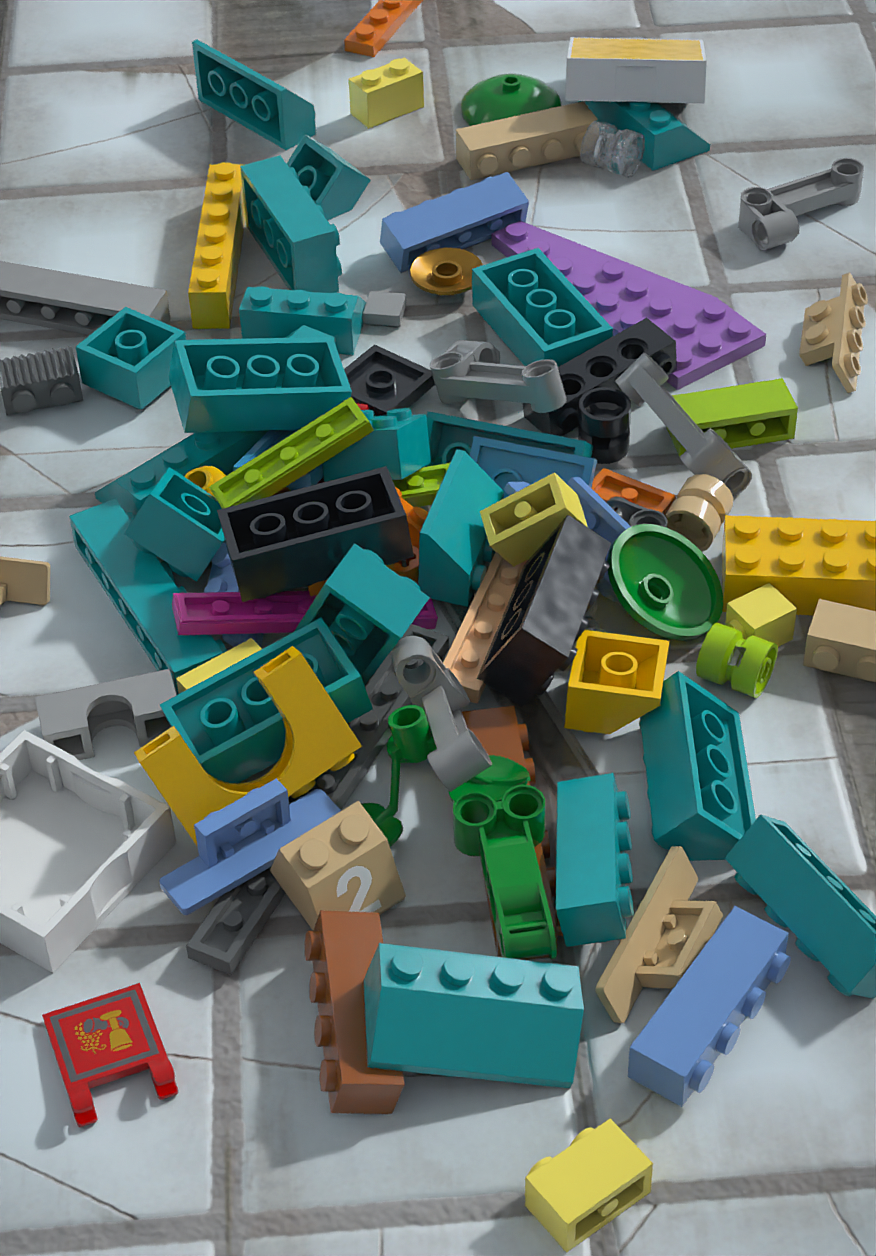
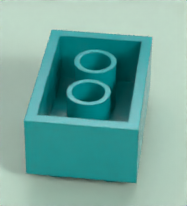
M354 543L325 582L295 631L322 617L360 674L364 685H366L430 597L424 594L413 580L399 576L385 566L377 554L370 550H363Z

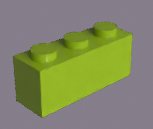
M783 378L672 395L704 433L711 428L731 449L795 439L798 407ZM666 427L680 457L687 450Z

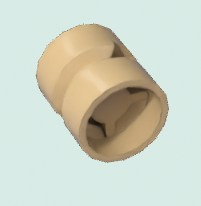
M698 474L689 477L665 515L668 523L667 528L686 537L702 552L707 550L725 521V515H728L733 507L731 491L722 481L713 476Z

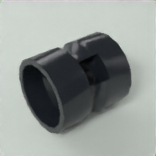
M599 387L587 391L579 400L578 440L586 441L593 445L591 458L596 459L598 464H611L626 457L630 444L631 400L622 391L610 387Z

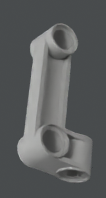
M840 158L832 163L831 169L769 189L762 187L747 188L741 193L738 228L760 250H767L791 242L799 234V224L796 216L832 204L849 206L860 200L864 165L853 158Z
M458 340L442 355L434 358L429 365L441 402L446 404L457 403L469 397L530 403L534 412L546 413L559 409L567 400L558 366L554 360H539L527 366L500 364V352L489 342Z
M644 352L615 380L617 385L638 406L646 402L687 450L680 456V459L694 475L706 474L713 476L729 488L733 497L740 494L751 482V471L714 430L710 428L704 433L663 386L669 379L668 375Z
M406 636L400 639L391 651V660L396 677L409 695L413 705L420 706L425 710L437 747L436 750L427 755V758L442 784L452 792L492 766V762L478 738L467 728L461 708L469 704L470 700L456 676L449 668L445 667L425 639L418 636ZM411 660H424L420 667L415 669L405 668V665Z

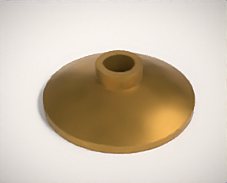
M437 248L419 255L412 262L410 277L418 288L428 293L456 295L472 289V269L482 266L483 263L475 254L463 249Z

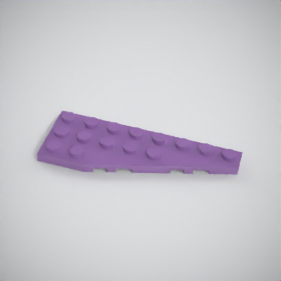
M522 221L510 224L492 233V246L506 257L539 248L613 328V336L648 318L676 341L677 370L668 376L669 379L666 382L676 390L765 346L766 333L712 295Z

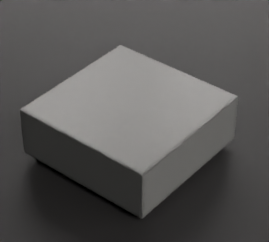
M369 291L363 311V324L400 327L407 305L406 294Z

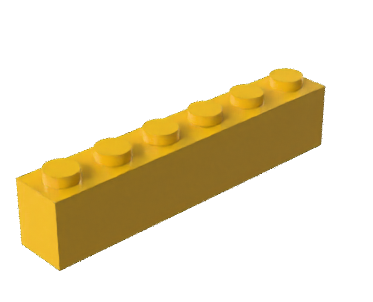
M223 162L209 165L188 290L193 329H230L245 226L240 166L245 164Z

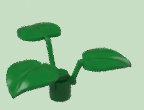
M417 705L400 707L393 711L388 718V724L392 733L387 743V752L392 759L390 802L388 807L385 809L377 803H361L387 838L390 847L400 838L404 829L402 822L393 817L398 811L401 763L422 762L428 759V754L437 749L425 710ZM488 755L492 766L452 792L449 791V796L454 803L462 794L482 792L488 794L495 802L502 801L504 793L511 787L527 785L528 781H531L530 774L526 768L513 760L502 756Z

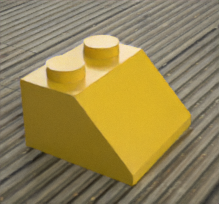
M584 630L577 639L576 648L578 651L572 663L567 690L564 728L612 734L660 706L669 641Z

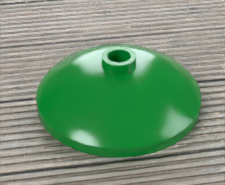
M502 74L482 80L469 89L462 98L461 113L466 123L473 126L561 106V99L553 88L539 79L521 74Z
M655 524L632 526L615 539L610 547L607 562L610 563L607 570L609 580L618 601L636 622L655 634L683 641L697 639L705 635L718 622L723 610L721 583L712 564L695 544L676 531Z

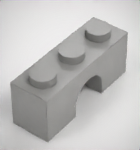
M170 669L37 696L35 700L43 740L75 756L78 760L95 757L92 742L98 732L110 726L120 725L132 729L137 735L139 746L142 747L171 728L159 704L176 696Z

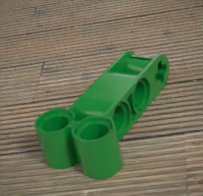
M517 785L508 789L504 793L502 801L495 802L488 794L482 792L462 794L453 804L454 844L462 854L480 857L502 958L523 959L548 955L550 960L556 959L555 932L534 847L542 842L545 836V797L543 793L530 785Z

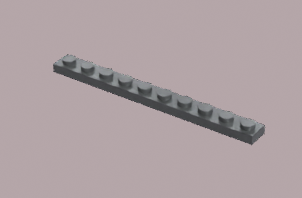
M413 624L409 626L402 638L418 636L425 639L440 660L443 659L449 650V636ZM391 652L365 687L373 710L347 723L362 747L353 752L355 757L343 768L336 771L328 769L315 778L316 783L308 792L297 798L289 796V804L316 789H322L342 810L392 735L388 724L390 714L400 707L413 704L396 677L391 660ZM411 660L405 665V668L415 669L420 667L424 660ZM271 867L219 897L186 945L189 959L232 975L286 894L271 873Z

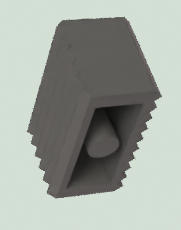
M67 346L65 349L59 347L57 351L52 348L49 352L44 350L42 353L37 351L34 355L28 353L27 356L21 354L19 357L13 356L11 359L7 357L4 360L0 359V388L6 415L27 413L31 410L58 405L64 406L83 401L80 378L71 347Z

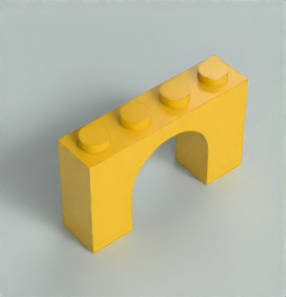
M293 646L253 672L280 712L286 731L283 753L276 765L267 774L254 781L240 784L227 783L212 777L202 768L174 726L134 752L139 763L196 846L197 840L194 824L203 820L210 813L223 809L244 797L249 791L260 788L276 778L287 789L288 797L297 798L308 792L316 783L314 779L328 769L336 771L350 763L355 757L353 752L362 747L302 653Z

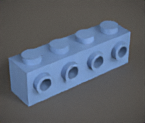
M508 172L494 177H487L476 184L455 189L444 196L433 200H426L417 206L401 212H394L388 217L382 218L380 244L400 273L410 270L412 262L419 255L437 248L465 249L491 239L492 233L518 221L526 223L529 200Z
M734 906L630 1046L628 1077L683 1107L693 1091L701 1093L713 1074V1063L719 1054L727 1056L735 1046L740 1034L739 1026L746 1017L753 1019L758 1014L765 1000V990L771 981L778 984L784 977L791 957L786 954L789 933Z

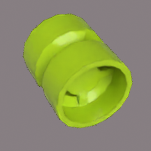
M716 622L707 633L701 646L696 664V674L698 677L720 685L730 681L733 690L758 698L767 686L773 672L778 652L777 644L753 635L745 640L743 639L742 631Z

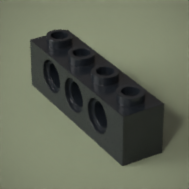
M645 318L559 366L558 370L567 398L566 403L559 409L546 413L534 412L530 403H522L524 417L541 433L563 436L579 427V400L582 395L589 390L599 387H610L622 391L615 380L644 352L668 376L677 370L676 341L648 318Z

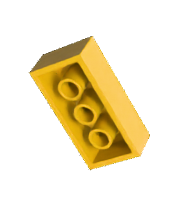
M725 515L722 545V612L727 611V603L768 583L797 608L796 615L814 616L819 599L876 611V521Z

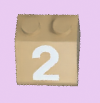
M359 800L279 848L270 870L312 930H314L320 910L375 912L381 915L406 897L388 840Z

